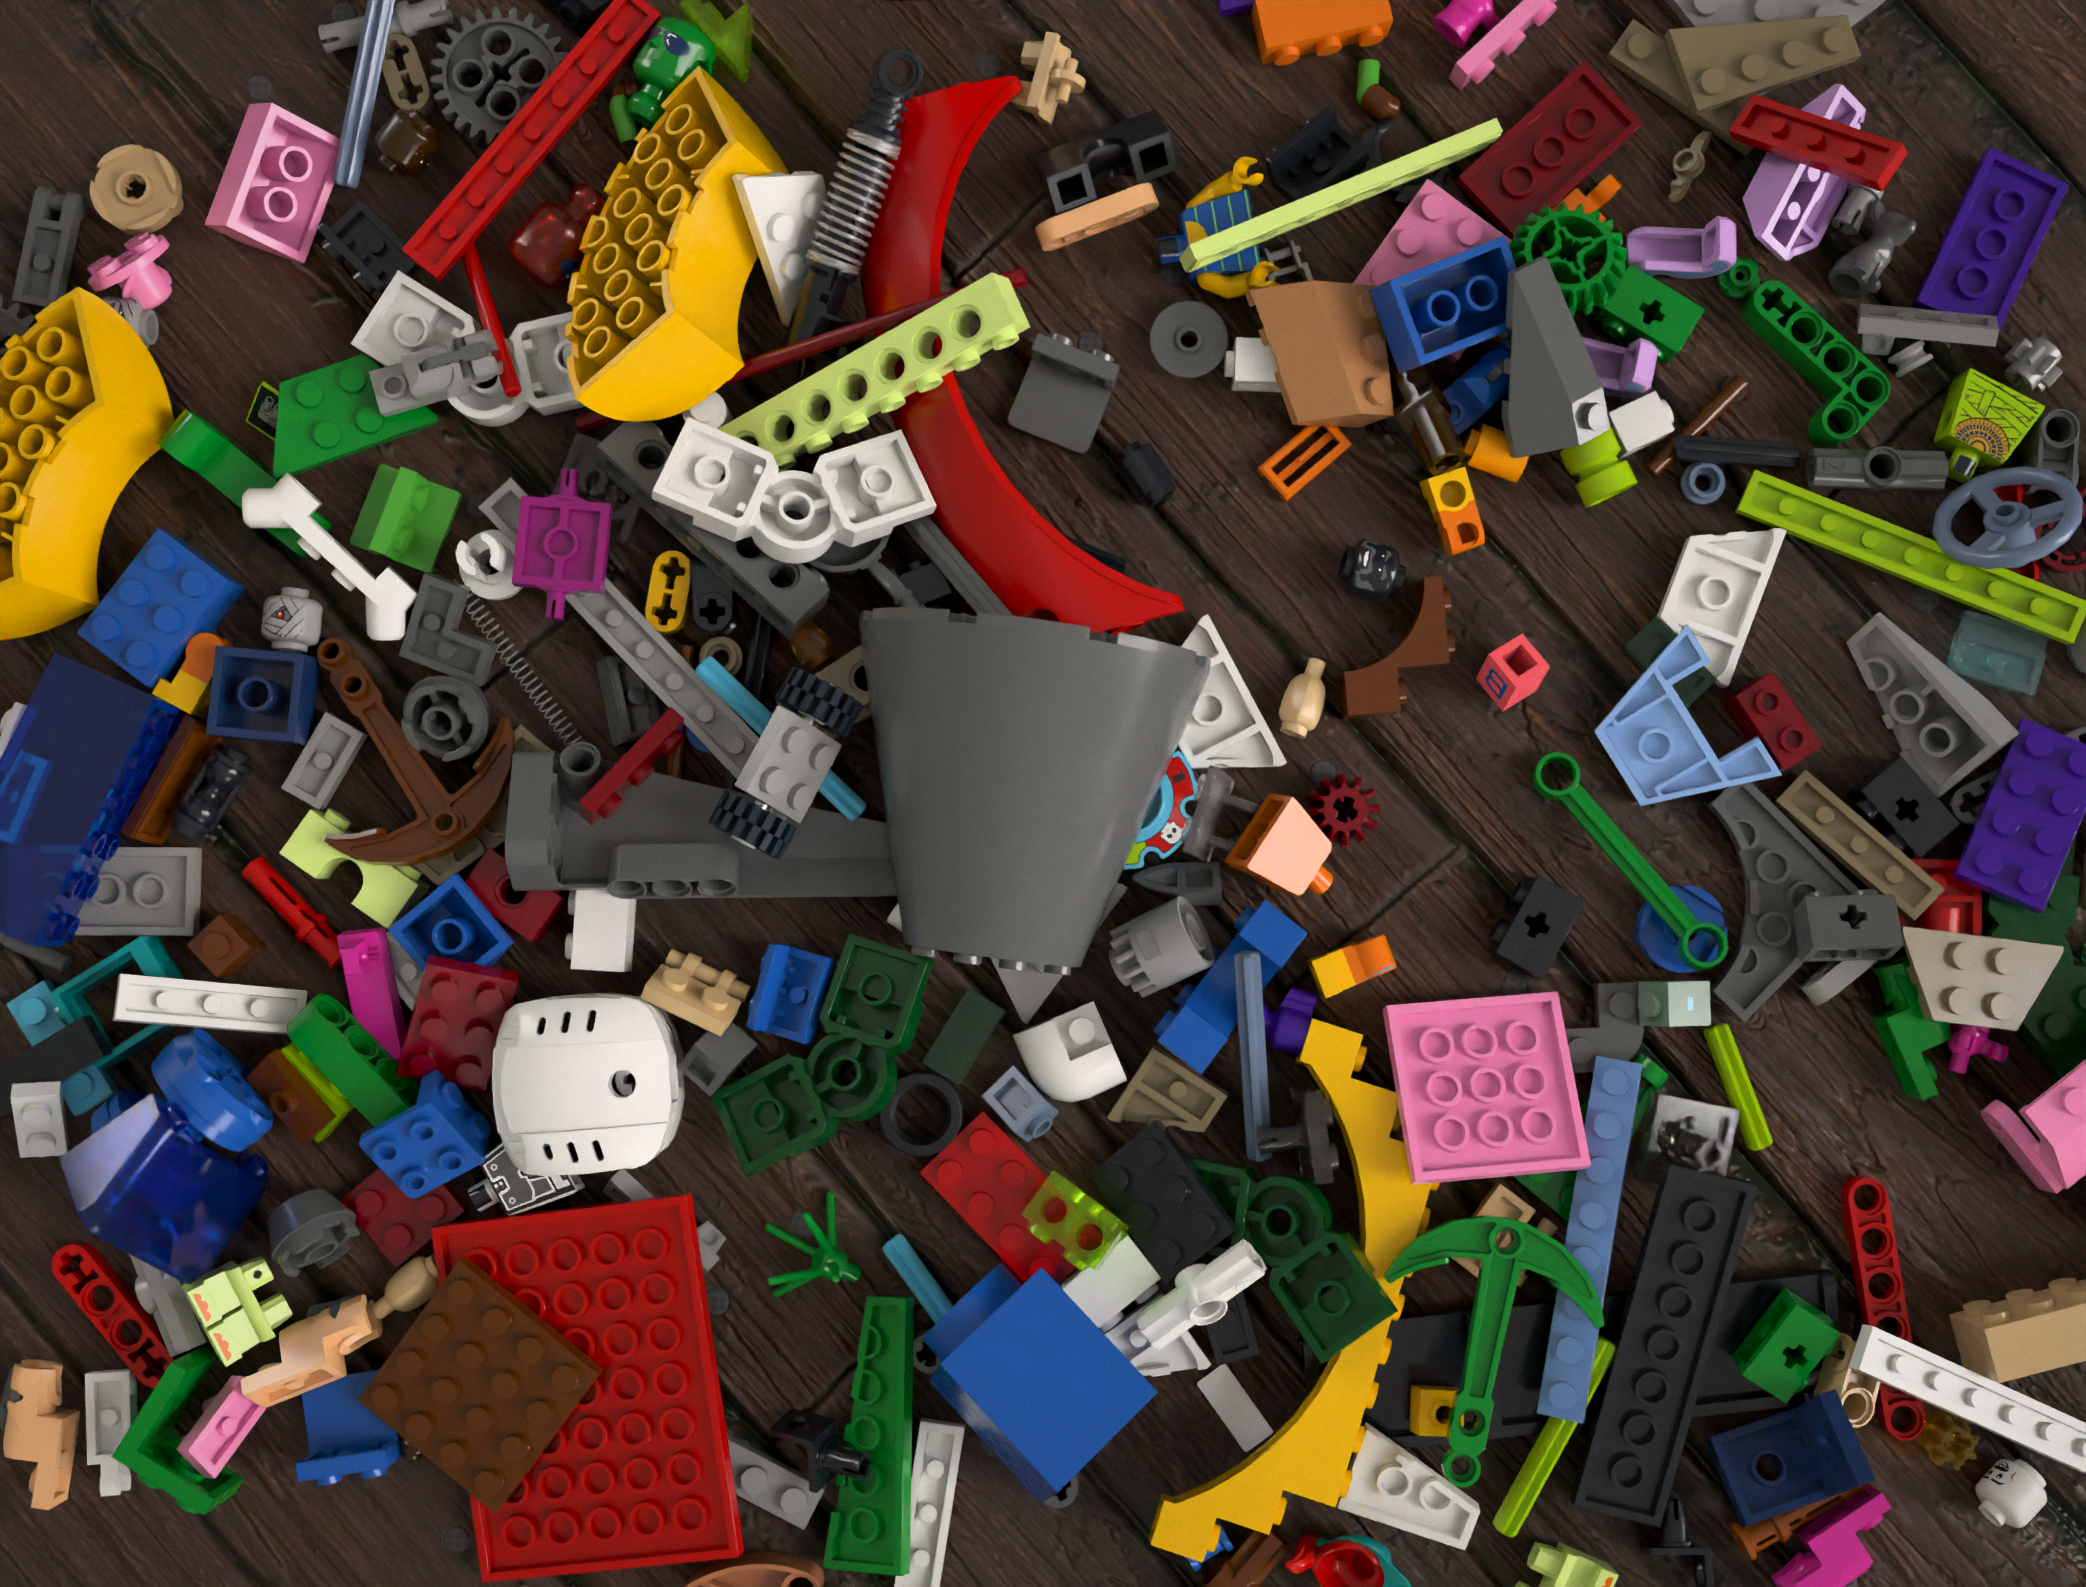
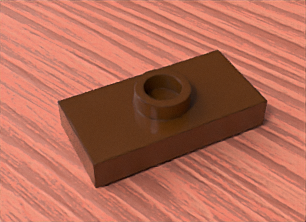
M279 1049L268 1054L246 1077V1080L303 1145L312 1141L336 1117V1114Z

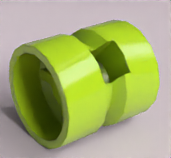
M1611 427L1606 432L1580 446L1565 448L1559 453L1570 475H1578L1580 477L1575 488L1585 508L1601 503L1638 483L1628 461L1618 460L1616 457L1621 448Z

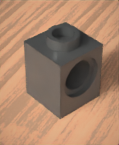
M731 1022L721 1037L707 1031L692 1046L677 1068L711 1097L741 1067L757 1043L742 1028Z

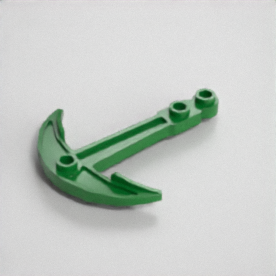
M1483 1215L1451 1219L1420 1234L1405 1246L1392 1261L1383 1276L1391 1284L1397 1279L1419 1269L1449 1263V1257L1479 1258L1480 1260L1461 1387L1454 1395L1446 1436L1450 1449L1444 1454L1441 1462L1442 1472L1448 1481L1462 1488L1473 1485L1481 1473V1465L1477 1456L1486 1448L1494 1407L1491 1395L1521 1270L1528 1269L1549 1277L1548 1283L1570 1298L1587 1316L1594 1328L1598 1329L1604 1326L1602 1308L1596 1289L1587 1272L1564 1245L1530 1224L1508 1217ZM1501 1231H1508L1511 1236V1241L1506 1247H1499L1496 1243V1236ZM1465 1412L1475 1413L1476 1421L1471 1427H1463L1461 1425L1460 1419ZM1463 1457L1467 1460L1466 1469L1460 1473L1452 1471L1451 1466L1454 1459Z

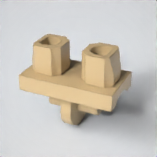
M1046 32L1044 41H1026L1024 43L1021 64L1026 70L1035 71L1032 82L1020 80L1023 91L1011 101L1017 109L1032 113L1040 124L1052 125L1057 104H1067L1070 93L1083 92L1086 84L1085 79L1076 73L1078 61L1070 58L1071 50L1059 42L1061 36L1054 32Z

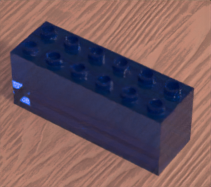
M54 652L0 759V932L32 946L62 947L64 942H69L74 937L80 924V918L77 915L84 901H90L95 895L100 884V878L97 875L104 861H109L119 847L120 837L117 835L139 799L137 795L144 780L149 781L160 761L157 754L164 740L169 741L178 728L180 719L177 717V714L180 710L179 708Z

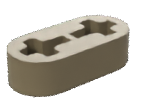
M399 33L388 35L382 72L392 100L399 110L409 112L414 108L426 116L433 109L435 98L421 54L407 36ZM402 48L406 53L403 55V60L407 69L402 71L393 60L395 58L394 50ZM412 82L419 92L417 95L418 102L415 104H411L407 100L409 91L406 83Z

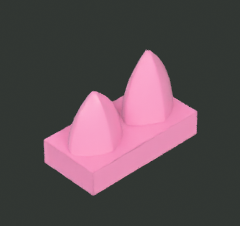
M232 1375L217 1395L202 1403V1416L190 1432L180 1440L177 1450L183 1459L187 1460L205 1478L215 1479L266 1410V1408L242 1396L241 1379L245 1378L244 1376Z

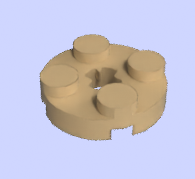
M129 144L109 151L97 164L96 167L99 168V171L96 174L95 182L91 180L90 183L92 203L104 220L127 235H137L144 231H147V233L155 232L167 225L173 217L178 216L183 210L181 178L173 164L162 154L152 149H145L140 145ZM137 180L141 185H146V190L140 198L127 197V190L132 191L129 185L133 181Z

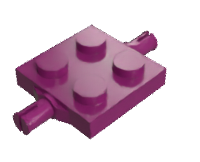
M563 468L560 471L559 494L544 498L521 496L511 582L516 587L538 588L548 593L544 618L548 620H554L555 618L557 621L564 620L565 595L577 592L604 594L613 507L609 503L588 502L576 496L580 471L570 469L569 472L567 468Z

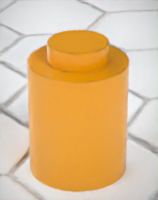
M1482 424L1479 431L1471 429L1463 448L1468 456V466L1517 483L1529 458V456L1511 458L1505 432Z

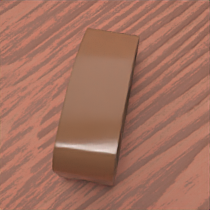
M753 1552L742 1554L738 1558L722 1559L697 1570L690 1576L684 1587H792L791 1581L798 1577L807 1578L811 1581L813 1587H823L825 1578L821 1567L812 1560L778 1552Z

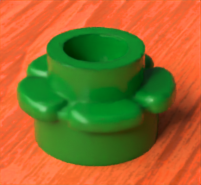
M1736 256V263L1729 270L1717 275V281L1720 290L1725 295L1733 298H1744L1747 293L1753 292L1760 285V276L1757 275L1759 267L1755 261L1748 257L1741 259L1739 256ZM1736 273H1741L1743 275V279L1738 280L1736 278Z

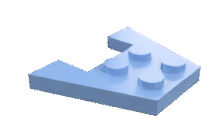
M1688 624L1681 629L1594 729L1595 734L1640 806L1782 775L1757 736L1718 759L1672 686L1674 683L1711 662Z

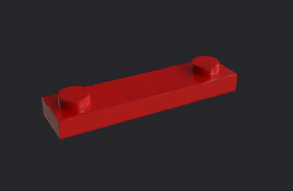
M1755 94L1751 96L1728 130L1735 141L1881 192L1908 154L1902 143Z

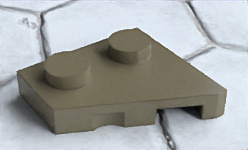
M1153 1045L1108 1113L1107 1118L1114 1122H1121V1120L1148 1123V1126L1154 1121L1161 1120L1165 1127L1176 1126L1182 1130L1204 1132L1227 1098L1228 1092L1204 1076L1199 1075L1156 1045Z

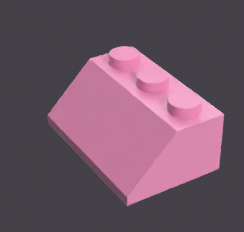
M273 103L249 104L204 225L243 244L298 263H305L334 185L333 173L340 139Z

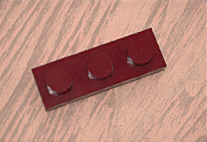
M670 707L579 801V815L592 826L601 816L605 820L609 819L622 805L624 799L621 796L631 785L636 788L640 787L654 770L651 764L662 753L668 757L681 744L684 736L681 734L683 732L684 717Z

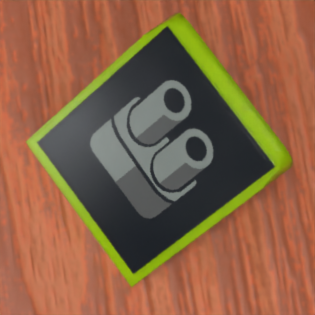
M263 381L257 390L246 422L275 441L279 391Z

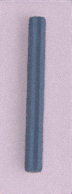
M395 0L367 1L333 173V182L340 186L357 188L359 185Z
M1242 950V952L1235 953L1233 961L1246 1156L1249 1160L1264 1162V1160L1272 1157L1273 1151L1261 958L1258 952Z

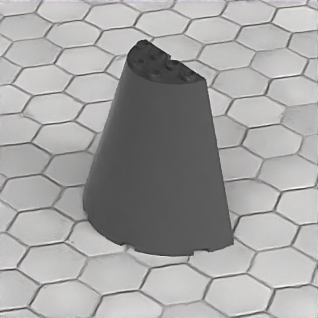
M913 607L873 608V611H862L859 616L858 625L904 944L912 945L910 954L937 957L938 950L954 952V962L980 965L982 957L999 959V968L1026 971L1028 962L1045 964L1044 972L1071 976V968L1081 967L1208 678L1211 660L1206 656L1196 655L1197 652L1149 638L1118 632V635H1111L1106 632H1090V627L1034 618L977 612V616H970L965 613H950V609Z

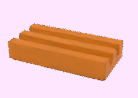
M1307 425L1258 467V473L1269 481L1268 484L1273 490H1277L1280 498L1285 503L1351 447L1352 443L1338 427L1323 426L1328 432L1278 475L1272 469L1321 426ZM1335 439L1338 445L1292 485L1287 487L1283 483L1331 440Z

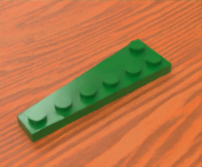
M883 1295L866 1297L857 1353L858 1365L854 1373L851 1390L854 1404L851 1422L846 1423L843 1440L847 1441V1448L869 1452L871 1458L868 1461H871V1468L868 1476L863 1481L840 1474L837 1475L836 1485L840 1486L837 1508L831 1512L823 1561L824 1569L903 1576L910 1573L914 1297Z

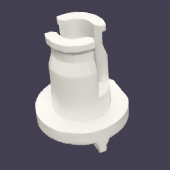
M487 530L478 533L468 541V544L461 540L456 550V559L464 584L470 587V590L476 595L494 601L508 599L516 595L523 588L516 587L511 583L516 546L500 530ZM488 560L491 566L499 572L490 575L491 570L486 566Z

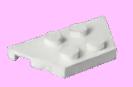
M795 171L789 175L782 172H768L763 176H749L744 173L732 176L770 291L781 323L788 326L807 272L804 263L805 254L808 253V249L815 248L810 240L818 239V236L814 234V230H821V226L818 225L817 221L820 219L824 220L825 217L821 215L820 211L827 210L828 207L823 202L826 200L830 201L826 193L827 189L823 176L813 171Z
M1783 528L1756 532H1729L1723 535L1690 536L1685 540L1656 620L1673 638L1686 624L1689 625L1711 661L1701 667V669L1717 686L1722 688L1728 687L1785 537L1787 530Z
M1209 615L1203 616L1181 646L1197 652L1196 655L1208 657L1211 660L1208 678L1178 744L1180 752L1189 763L1191 769L1283 766L1287 761Z

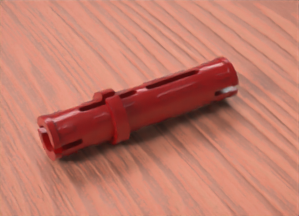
M260 856L249 863L242 871L241 876L247 879L297 932L295 937L302 944L308 943L328 964L330 969L340 966L343 961L339 953L337 934L328 926L329 919L323 913L317 914L267 862L264 856Z

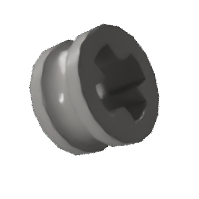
M1919 340L1887 359L1889 365L1894 364L1897 366V372L1895 373L1897 378L1904 376L1934 358L1931 353L1927 354L1924 352V340Z

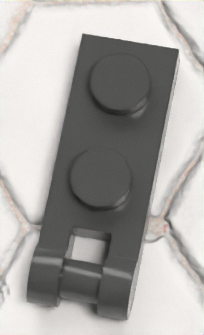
M42 186L37 187L35 190L12 301L15 303L44 309L66 294L80 222L87 212V198L84 194L69 191L66 195L57 194V191L53 188ZM55 211L61 212L59 221L50 220L51 215Z

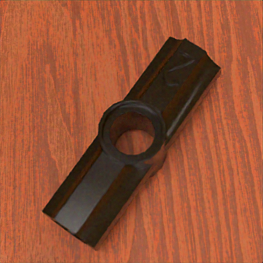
M1389 352L1387 355L1391 391L1397 402L1393 406L1397 419L1407 434L1414 439L1429 472L1434 475L1451 472L1462 465L1461 462L1466 453L1449 419V416L1452 415L1450 404L1440 388L1431 381L1424 365L1399 374L1392 353Z

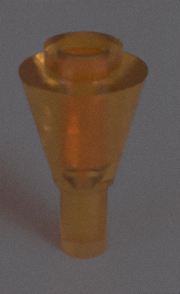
M811 621L789 640L800 667L808 663L814 669L833 655L829 646L835 641Z

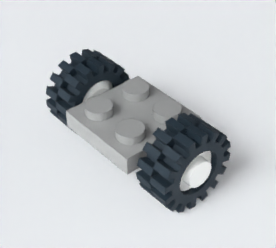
M796 667L791 668L775 697L777 702L789 710L777 705L734 784L737 788L756 798L755 804L725 790L708 820V823L731 835V838L777 860H781L797 828L771 813L774 809L787 818L801 823L842 747L840 743L817 729V727H823L833 734L835 733L838 736L847 738L863 708L860 701L844 693L840 688Z

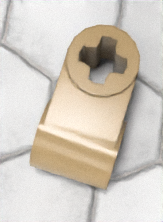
M1841 1333L1837 1338L1835 1349L1823 1360L1813 1398L1836 1389L1852 1427H1861L1866 1425L1874 1414L1875 1402L1881 1382L1849 1368L1857 1341H1853L1848 1334ZM1838 1351H1845V1355L1838 1354Z

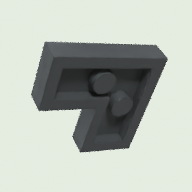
M431 572L424 573L399 656L450 676L466 678L474 682L478 687L485 685L498 644L458 629L471 588Z

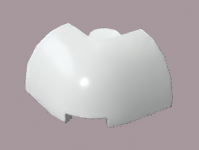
M1094 1001L1012 1035L1030 1077L1040 1091L1055 1100L1075 1102L1088 1099L1128 1081Z

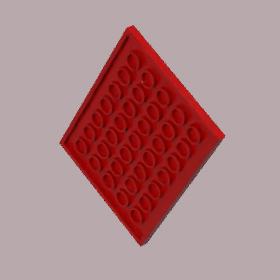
M692 1193L444 1223L431 1227L439 1287L457 1262L464 1257H468L604 1369L498 1512L494 1514L469 1493L482 1583L740 1557L744 1552Z

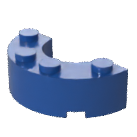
M1266 900L1256 910L1250 905L1246 907L1233 924V927L1238 932L1222 952L1216 947L1213 948L1215 954L1214 965L1203 970L1205 973L1196 985L1190 981L1186 983L1173 1000L1179 1006L1177 1011L1173 1013L1169 1009L1153 1029L1159 1035L1157 1042L1199 1075L1204 1072L1228 1040L1230 1032L1237 1024L1233 961L1235 953L1242 952V950L1259 953L1263 989L1283 967L1307 935L1305 930Z

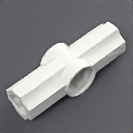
M1242 1239L1208 1265L1195 1264L1183 1269L1175 1278L1176 1288L1139 1314L1136 1322L1140 1332L1147 1338L1150 1345L1160 1350L1193 1325H1208L1216 1322L1228 1310V1300L1265 1275L1264 1271L1267 1268L1262 1257L1249 1242Z

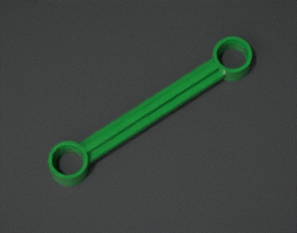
M1561 752L1545 755L1536 765L1532 774V783L1537 793L1549 800H1560L1679 939L1677 950L1684 964L1692 969L1706 970L1720 963L1728 951V940L1725 933L1714 924L1700 923L1580 785V769L1577 762L1571 756ZM1552 762L1561 763L1566 766L1572 777V782L1568 788L1562 791H1555L1546 787L1541 778L1543 766ZM1703 931L1715 938L1718 952L1714 960L1700 962L1692 957L1688 950V940L1692 933Z

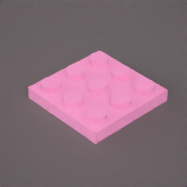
M1427 179L1352 284L1379 286L1391 279L1499 237L1505 236L1508 244L1512 240L1431 180ZM1466 348L1445 357L1455 363Z

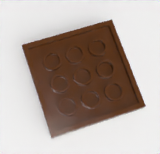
M464 1257L454 1266L358 1400L495 1514L504 1506L604 1369L468 1257Z

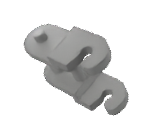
M1293 240L1288 241L1287 248L1272 253L1267 248L1263 249V257L1260 258L1261 262L1268 261L1274 265V261L1291 256L1293 262L1291 266L1269 273L1266 277V282L1275 281L1277 277L1294 271L1302 275L1303 281L1313 280L1308 263L1301 264L1298 255L1301 249L1299 245L1295 246Z

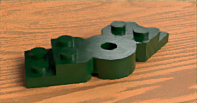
M2076 835L2043 912L2035 914L1982 890V921H1986L1989 924L1982 932V936L2064 947L2060 960L2018 1031H2016L2057 1082L2086 1059V967L2072 965L2071 948L2068 940L2062 933L2077 920L2080 877L2073 876Z
M849 933L819 1016L826 1033L829 1035L824 1037L813 1048L807 1060L786 1054L722 1088L711 1096L744 1175L752 1176L788 1156L796 1158L834 1138L840 1120L847 1122L867 1120L877 1115L887 1106L897 1084V1067L894 1057L910 1049L924 1006L919 1003L934 961ZM855 1064L857 1069L856 1078L850 1085L844 1086L842 1081L843 1073L847 1067Z
M1187 1156L1239 1229L1208 1254L1220 1256L1244 1239L1253 1246L1265 1264L1274 1266L1271 1270L1269 1287L1321 1364L1331 1359L1398 1311L1373 1275V1272L1376 1270L1350 1232L1331 1229L1332 1216L1329 1204L1323 1193L1313 1183L1295 1175H1280L1261 1180L1253 1167ZM1280 1209L1287 1211L1291 1217L1292 1226L1288 1233L1280 1231L1276 1225L1275 1217Z

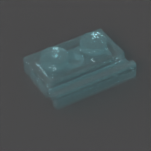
M1970 610L1960 612V624L1958 630L1954 633L1946 666L1961 678L2025 697L2035 696L2046 657L2044 653L2046 644L2051 638L2016 624Z

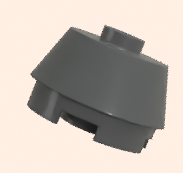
M432 676L416 683L406 696L403 707L404 718L401 720L402 730L408 742L418 752L425 750L433 756L443 758L441 761H452L467 757L477 751L486 738L489 722L488 700L481 688L466 678L456 676Z
M313 1189L292 1196L275 1209L267 1221L272 1261L280 1264L285 1275L291 1277L299 1275L301 1272L300 1267H305L312 1263H316L318 1269L330 1265L351 1249L347 1242L349 1238L360 1235L355 1225V1213L325 1189Z

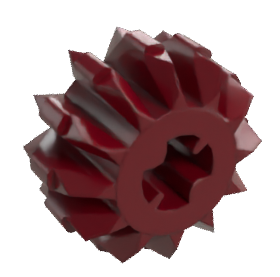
M1338 773L1335 779L1336 788L1326 777L1319 781L1326 795L1314 790L1309 792L1308 798L1318 803L1319 807H1310L1305 809L1310 817L1319 815L1320 821L1315 824L1320 830L1324 827L1327 828L1325 836L1330 842L1334 840L1338 833L1340 847L1347 848L1350 844V833L1358 843L1366 841L1365 833L1360 826L1368 830H1376L1378 824L1368 818L1367 814L1381 812V806L1377 804L1367 805L1366 800L1373 797L1376 791L1374 788H1370L1361 794L1359 789L1363 783L1362 777H1355L1350 786L1347 787L1345 773ZM1347 800L1349 802L1347 809L1353 813L1352 818H1343L1341 822L1336 819L1338 811L1333 808L1334 802L1339 804Z

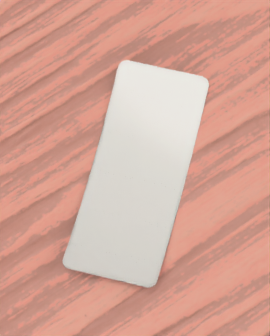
M1226 1364L1220 1365L1197 1382V1386L1223 1420L1243 1451L1248 1452L1273 1433L1265 1418Z

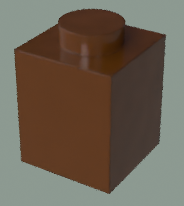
M219 914L187 944L190 950L216 978L236 976L267 947L239 915Z

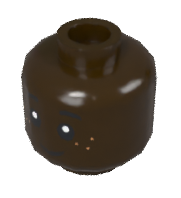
M414 108L409 112L396 110L375 135V143L382 152L378 160L398 176L403 170L412 175H420L441 150V143L437 137L440 130L427 117Z

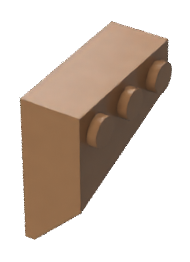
M1310 280L1251 289L1244 292L1249 307L1256 306L1263 328L1258 331L1263 345L1270 344L1278 369L1274 375L1292 425L1360 428L1394 416L1386 337L1369 294V290L1377 286Z

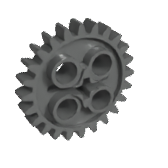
M494 6L492 18L486 19L481 10L478 9L476 10L477 22L471 24L462 16L460 22L463 31L458 33L448 28L446 32L452 43L450 45L437 43L436 45L444 59H431L433 69L440 74L430 77L433 88L441 90L434 95L438 106H446L442 111L445 120L452 121L457 119L454 127L459 135L470 129L469 137L475 145L483 136H486L487 144L490 146L569 54L568 52H559L563 48L560 36L549 39L551 35L549 24L545 23L535 29L536 20L534 14L530 13L522 22L519 19L517 9L514 7L511 9L508 18H502L498 6ZM504 42L511 45L509 51L504 55L499 56L490 53L492 47L497 43ZM524 51H529V52H530L529 55H525V56H523L522 58H520V55L522 54V52H524ZM536 70L545 74L543 79L535 84L523 81L525 75L530 71ZM470 74L482 76L481 82L475 87L470 88L462 85L464 78ZM499 75L507 78L510 75L511 80L507 83L502 79L496 82L495 78ZM486 99V103L482 107L476 106L477 103L483 102ZM512 102L516 105L514 112L510 115L500 116L495 113L496 108L501 103Z

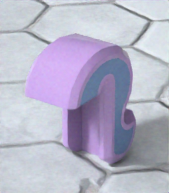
M1715 217L1706 224L1705 229L1644 226L1632 230L1626 236L1627 267L1631 264L1651 277L1660 274L1683 279L1715 276L1729 270L1736 263L1737 259L1736 224L1727 217Z
M1581 337L1603 386L1604 395L1633 397L1643 394L1651 388L1658 356V349L1653 343L1639 338L1632 342L1628 348Z

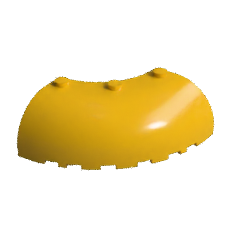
M700 66L693 70L660 105L665 112L652 129L647 131L643 127L635 137L638 144L627 165L625 166L619 162L603 190L609 197L602 208L600 216H591L583 235L579 250L585 255L580 272L572 273L567 303L573 307L572 321L565 325V338L571 341V356L566 358L573 392L576 400L598 414L616 420L644 422L664 419L682 413L704 401L745 366L738 344V314L747 279L759 255L732 176L741 173L749 176H763L768 172H782L789 175V172L772 145L746 112Z
M80 287L55 300L35 315L37 323L22 337L14 334L5 343L9 350L0 359V641L47 631L83 615L99 605L97 563L100 543L108 517L129 479L143 463L162 448L157 441L174 423L167 388L159 368L146 345L115 309L99 297Z

